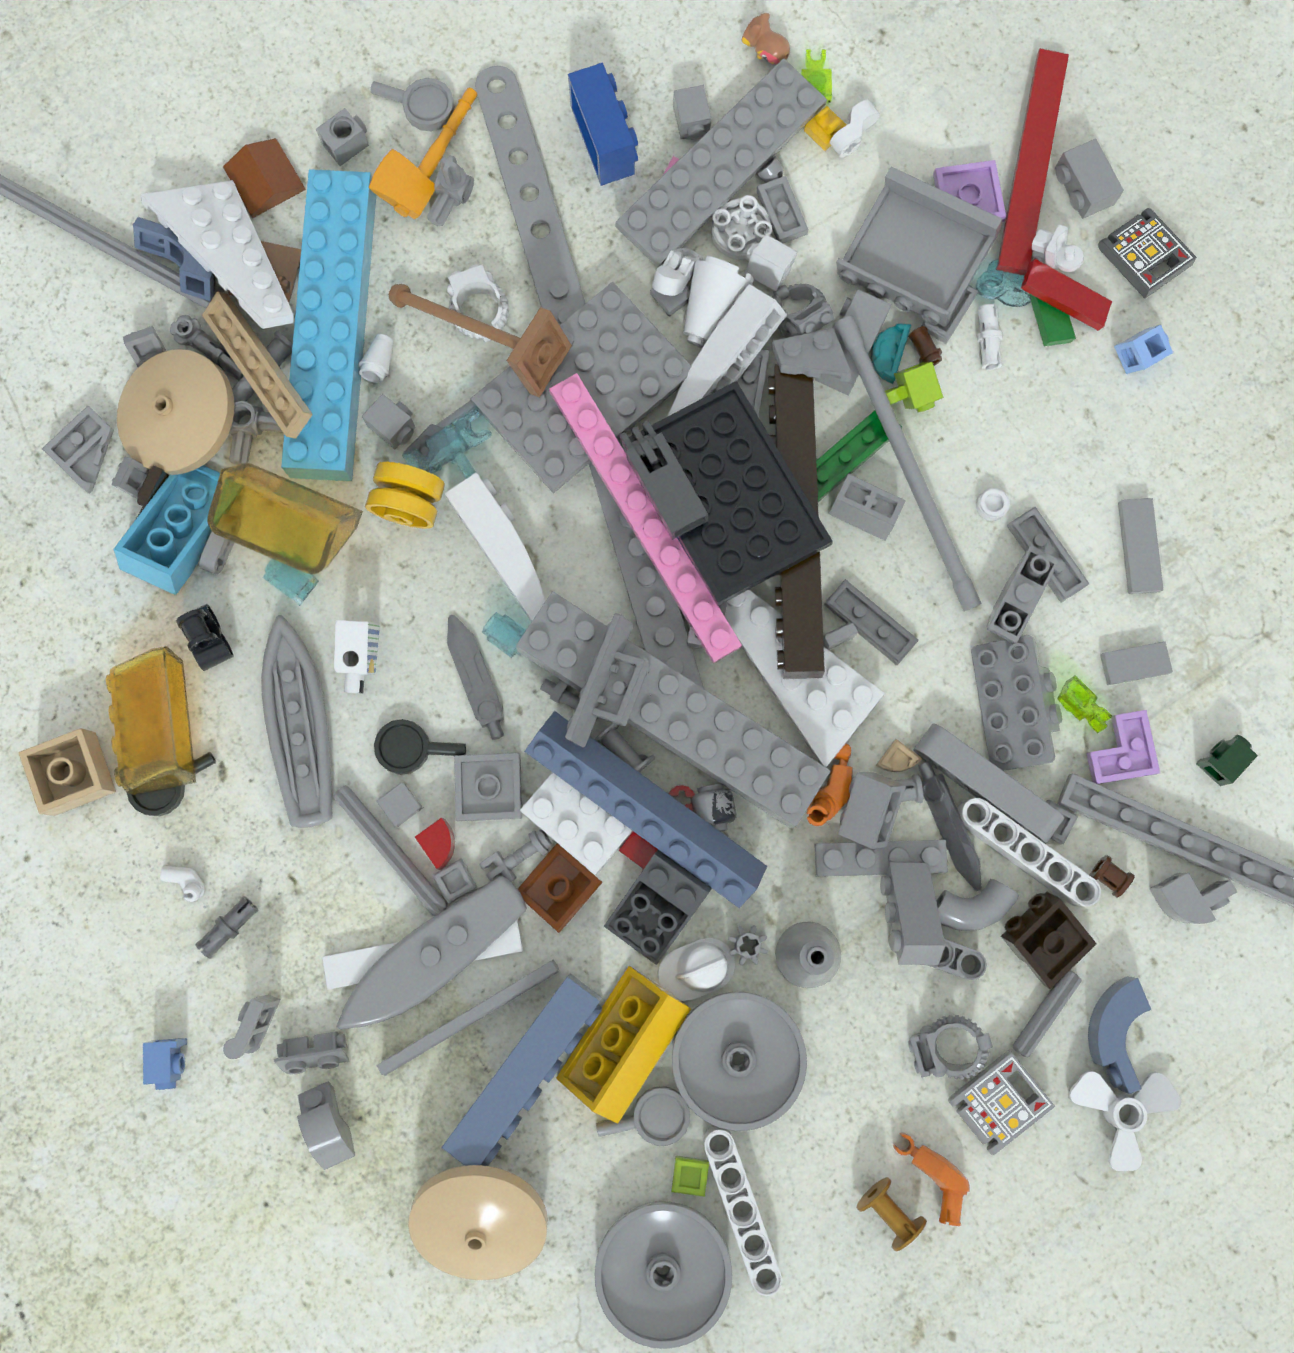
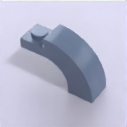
M137 217L133 223L135 248L167 258L180 267V292L211 302L215 289V275L211 271L207 272L178 242V237L169 227L165 228L162 224Z
M1129 976L1109 987L1096 1003L1089 1022L1088 1044L1093 1063L1103 1067L1109 1065L1106 1072L1113 1087H1118L1120 1091L1131 1094L1142 1088L1127 1055L1126 1034L1131 1023L1141 1014L1150 1011L1151 1007L1139 979Z

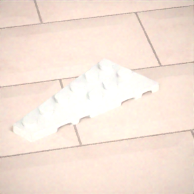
M747 590L727 601L725 618L746 651L745 653L751 662L755 664L763 680L788 717L794 722L802 734V738L818 758L819 763L827 767L885 693L825 647V672L823 678L783 679V669L777 670V650H782V638H776V618H781V613L752 591Z

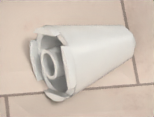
M698 255L694 265L683 331L688 336L687 341L703 348L718 322L724 318L734 305L736 298L743 293L749 284H753L754 278L752 275L747 273L744 278L737 274L739 267L712 256H706L704 261L702 256Z

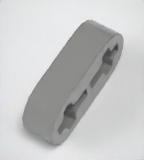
M226 514L220 515L201 554L199 562L201 569L213 574L221 572L240 531L239 519Z

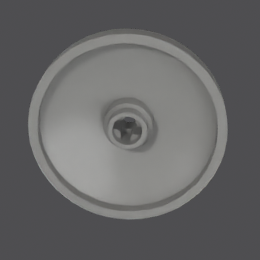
M728 992L716 995L702 1002L683 1021L673 1045L672 1068L674 1079L682 1098L696 1115L719 1128L733 1131H748L771 1124L791 1108L798 1098L805 1081L807 1054L803 1037L797 1025L780 1006L757 994ZM737 1052L744 1055V1061L739 1065L732 1062L733 1054Z
M666 1201L638 1206L625 1213L610 1227L600 1245L595 1264L597 1297L604 1314L611 1324L621 1334L635 1343L659 1349L675 1348L689 1344L705 1335L716 1324L727 1306L732 1288V1266L727 1246L713 1223L691 1207ZM669 1266V1272L664 1275L659 1274L656 1270L657 1267Z

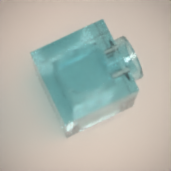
M283 552L278 558L274 557L270 560L265 568L266 573L262 577L299 606L319 582L312 573L307 571L310 566L296 554L290 558Z

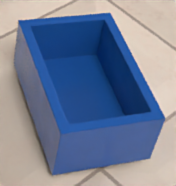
M603 62L569 73L570 106L600 185L602 186L635 175V162L638 161L635 147L638 146V140L634 128H628L625 119H628L623 100L618 101L616 98L617 85L613 74H607Z

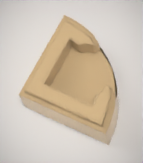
M895 739L876 766L890 772H901L912 768L922 758Z

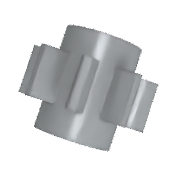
M755 925L751 927L750 932H745L741 926H738L740 935L737 938L728 937V940L735 943V948L728 953L729 955L737 953L741 955L740 965L745 963L746 958H751L752 962L757 965L758 959L756 956L759 953H768L766 949L761 948V942L765 941L767 936H756L757 929ZM745 936L750 940L755 939L756 944L752 946L753 953L751 954L745 950L740 951L739 946L743 944L742 938Z

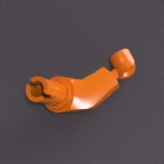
M845 744L834 757L840 760L839 765L834 764L831 766L827 785L819 789L807 808V814H809L807 820L814 826H822L826 821L832 819L850 798L849 788L852 782L853 767L847 766L851 755V747L848 744Z
M899 1133L908 1139L909 1146L907 1149L901 1150L893 1144L894 1149L901 1155H911L914 1157L912 1164L933 1179L937 1186L940 1187V1190L943 1191L939 1222L943 1224L949 1222V1225L961 1226L963 1195H967V1192H970L968 1179L945 1157L925 1145H922L920 1149L914 1146L913 1139L908 1134Z

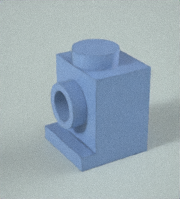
M187 1038L152 1040L143 1043V1085L155 1084V1090L176 1088V1081L181 1079V1074H183L185 1069V1057L183 1053H180V1047L187 1045Z

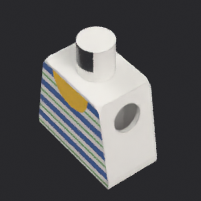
M336 620L334 671L345 673L344 692L364 693L365 674L375 675L380 624ZM356 653L359 657L357 665L353 662V657Z

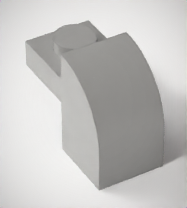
M1176 873L1150 888L1158 905L1167 916L1178 922L1205 924L1215 921L1216 918L1212 911L1227 905L1230 902L1228 897L1237 893L1231 880L1217 881L1199 891L1189 873Z
M328 1081L299 1094L298 1100L301 1115L297 1116L304 1141L317 1163L325 1170L354 1157L355 1151L351 1131L339 1115L335 1091L331 1083Z

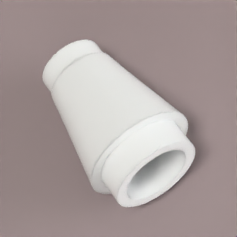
M377 334L359 362V374L370 382L381 383L389 375L392 346L394 343L389 336Z

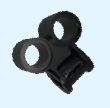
M208 604L186 612L177 618L176 623L189 641L187 644L188 649L192 652L196 662L203 671L234 657L228 641L220 630V624Z

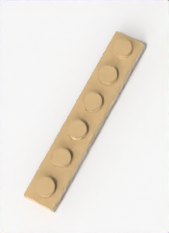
M217 291L202 314L203 318L285 436L296 439L313 415L228 294Z

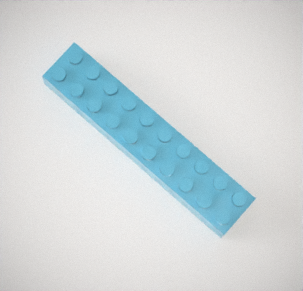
M309 169L289 382L313 415L296 439L286 437L284 434L281 468L290 478L352 481L361 384L359 362L363 358L376 194L369 189L372 179L370 172Z

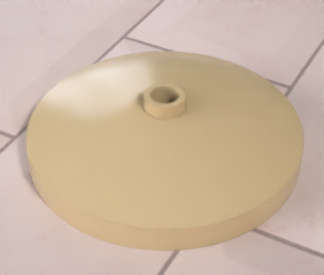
M169 350L151 357L131 375L120 396L117 409V428L123 447L131 458L143 464V467L151 469L154 465L163 469L168 475L184 474L201 467L220 450L230 432L235 406L230 382L218 365L194 351Z
M468 1165L445 1170L433 1176L422 1185L412 1202L408 1227L415 1248L434 1267L460 1278L492 1280L513 1275L526 1268L538 1257L545 1244L548 1217L543 1200L536 1190L522 1178L495 1167Z

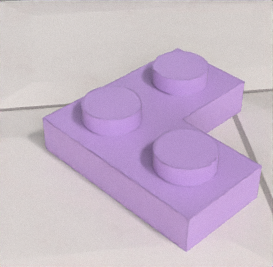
M1147 710L1111 716L1117 748L1086 753L1092 782L1096 784L1160 773Z

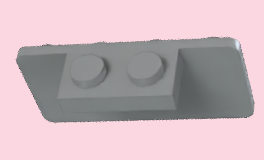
M1030 635L1021 636L1017 644L1005 639L974 646L971 653L989 761L1002 771L1052 763L1055 760V752L1051 732L1060 731L1059 723L1062 722V713L1060 706L1055 704L1053 692L1057 689L1055 676L1050 672L1049 668L1039 665L1034 637Z

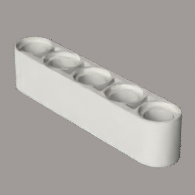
M973 798L962 802L957 807L966 830L1073 906H1091L1099 901L1101 888L1094 878L981 798ZM970 805L976 806L980 811V818L977 822L971 821L967 816V809ZM997 824L1002 825L1007 831V837L1003 842L995 838L994 829ZM1025 843L1030 845L1034 851L1033 858L1029 862L1021 855V849ZM1052 863L1056 864L1060 869V877L1056 881L1052 880L1048 874L1049 866ZM1079 883H1083L1087 888V896L1084 900H1080L1076 895V887Z
M711 1126L704 1133L703 1137L705 1152L751 1284L758 1294L772 1296L781 1288L782 1276L736 1144L729 1130ZM715 1135H724L728 1139V1144L722 1151H715L709 1146L710 1140ZM727 1168H735L739 1171V1178L734 1183H725L721 1179L723 1171ZM745 1201L751 1205L750 1212L742 1217L736 1216L733 1213V1207L736 1203ZM758 1235L763 1239L759 1248L751 1250L745 1247V1240L749 1236ZM762 1269H771L774 1272V1277L768 1283H761L756 1279L757 1274Z

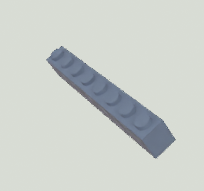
M554 711L524 752L740 908L757 890L767 865L590 736L585 747L578 746L567 740L565 736L568 720Z

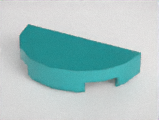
M899 323L894 327L887 328L879 333L872 346L871 361L873 367L883 380L891 384L895 381L894 373L898 371L911 324Z

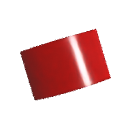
M440 818L415 836L417 842L438 870L443 869L449 863L455 849L453 830L446 819Z

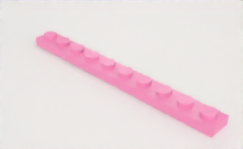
M576 373L549 388L551 396L712 663L714 664L741 648L742 644L719 606L715 603L677 538L671 539L626 459L625 451L578 374Z

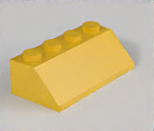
M628 966L602 1006V1011L587 1029L556 1079L591 1111L618 1124L689 1014L691 1008L670 992L631 966Z

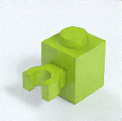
M921 362L894 373L898 386L885 390L890 404L903 400L905 409H916L917 413L935 407L934 401L944 398L932 362Z

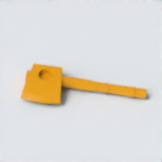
M472 88L466 89L462 98L458 100V104L447 123L443 125L438 138L430 146L418 168L394 149H391L378 165L371 179L369 189L393 206L394 210L401 216H410L416 219L421 215L435 191V184L430 180V177L442 159L452 137L456 135V131L468 110L471 109V105L477 97V92Z

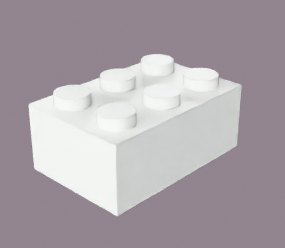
M553 772L520 809L525 816L594 875H597L633 832Z

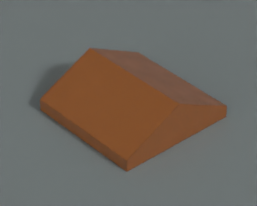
M276 138L246 144L223 166L230 180H233L252 218L306 190Z
M557 843L520 885L518 890L525 903L560 933L603 882Z

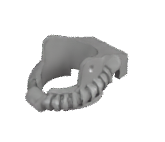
M794 284V286L789 285V287L783 285L777 291H773L774 295L772 298L781 307H783L781 301L788 296H791L793 300L807 299L811 302L805 309L788 315L787 310H784L787 316L778 326L784 338L815 332L834 320L833 312L830 305L827 304L825 296L813 285Z
M959 1015L943 1016V1019L939 1018L937 1022H933L932 1027L923 1026L920 1033L912 1035L908 1041L910 1052L914 1053L916 1061H914L915 1070L921 1074V1078L931 1074L938 1078L945 1074L949 1078L954 1077V1079L971 1078L977 1072L980 1073L981 1068L985 1067L984 1063H987V1057L989 1056L988 1049L993 1047L989 1033H982V1029L978 1028L975 1022L972 1023L971 1019L968 1018L967 1020L964 1016L959 1017ZM953 1027L968 1031L977 1040L979 1049L976 1059L972 1063L963 1065L948 1063L937 1051L936 1041L938 1035L942 1031Z

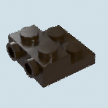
M1047 891L1044 894L1039 893L1033 896L1028 902L1029 909L1021 917L1014 916L1006 922V931L1001 935V938L1015 955L1028 965L1042 984L1051 989L1097 943L1061 898Z

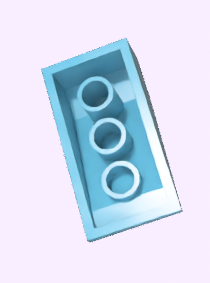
M204 465L188 473L169 475L113 549L119 569L171 594L177 595L198 564L217 519L220 515L225 514L240 486L239 481Z

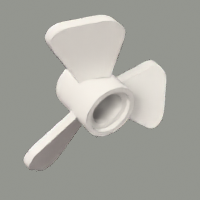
M1094 1071L1084 1072L1069 1091V1099L1073 1103L1103 1110L1106 1121L1117 1128L1108 1158L1110 1167L1116 1171H1134L1141 1166L1142 1157L1134 1132L1144 1127L1147 1121V1114L1174 1111L1181 1106L1179 1094L1168 1078L1161 1073H1150L1140 1085L1142 1089L1136 1091L1132 1097L1124 1094H1114L1104 1079ZM1128 1104L1130 1116L1127 1120L1121 1121L1119 1111L1124 1105Z

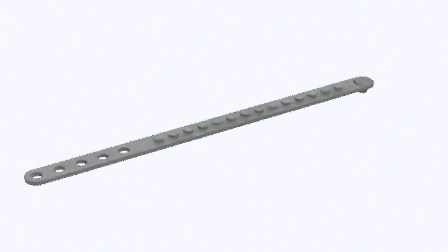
M492 66L484 69L477 76L475 82L477 96L542 308L551 311L560 325L586 303L516 76L506 67ZM493 80H501L506 84L505 89L500 93H492L487 87ZM505 115H511L516 118L517 123L511 129H504L499 126V119ZM515 151H523L527 154L528 158L524 164L515 165L510 162V155ZM526 187H533L538 190L539 195L535 200L528 202L521 198V191ZM538 223L546 224L550 228L549 234L544 238L533 236L531 230L534 225ZM619 438L618 442L620 443L623 450L626 451L621 439ZM592 462L589 463L644 650L703 688L691 646H687L688 636L679 606Z

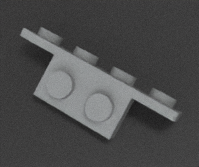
M617 613L614 614L612 621L605 629V639L599 653L593 659L592 671L588 681L580 691V701L576 711L567 724L565 738L581 747L586 746L597 717L626 726L650 666L643 659L623 654L633 624Z

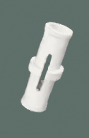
M986 304L978 307L980 333L977 335V341L981 344L982 369L995 370L1002 367L1000 341H1002L1003 335L1002 331L999 330L998 306Z

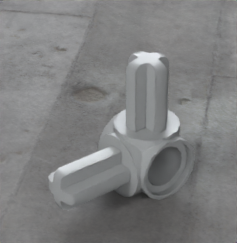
M451 155L447 159L442 158L440 160L441 169L436 177L434 186L438 196L427 215V219L436 226L444 225L453 206L467 202L474 186V178L466 175L463 168L457 164L456 158Z
M237 401L234 403V417L229 434L233 435L229 460L233 464L246 465L249 462L252 439L257 438V435H261L263 431L281 433L283 431L271 414L264 412L262 407L252 406L245 401ZM251 415L247 423L239 424L243 416Z

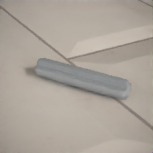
M1070 970L1053 986L1014 1042L1013 1048L1020 1055L1029 1057L1081 983V978Z

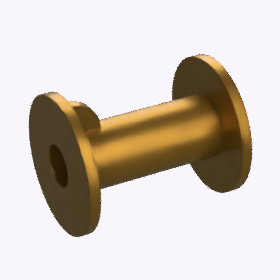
M885 1177L875 1183L862 1196L856 1208L862 1212L872 1207L897 1235L891 1247L894 1251H900L917 1238L924 1229L927 1220L923 1216L913 1221L907 1217L886 1193L891 1185V1180Z

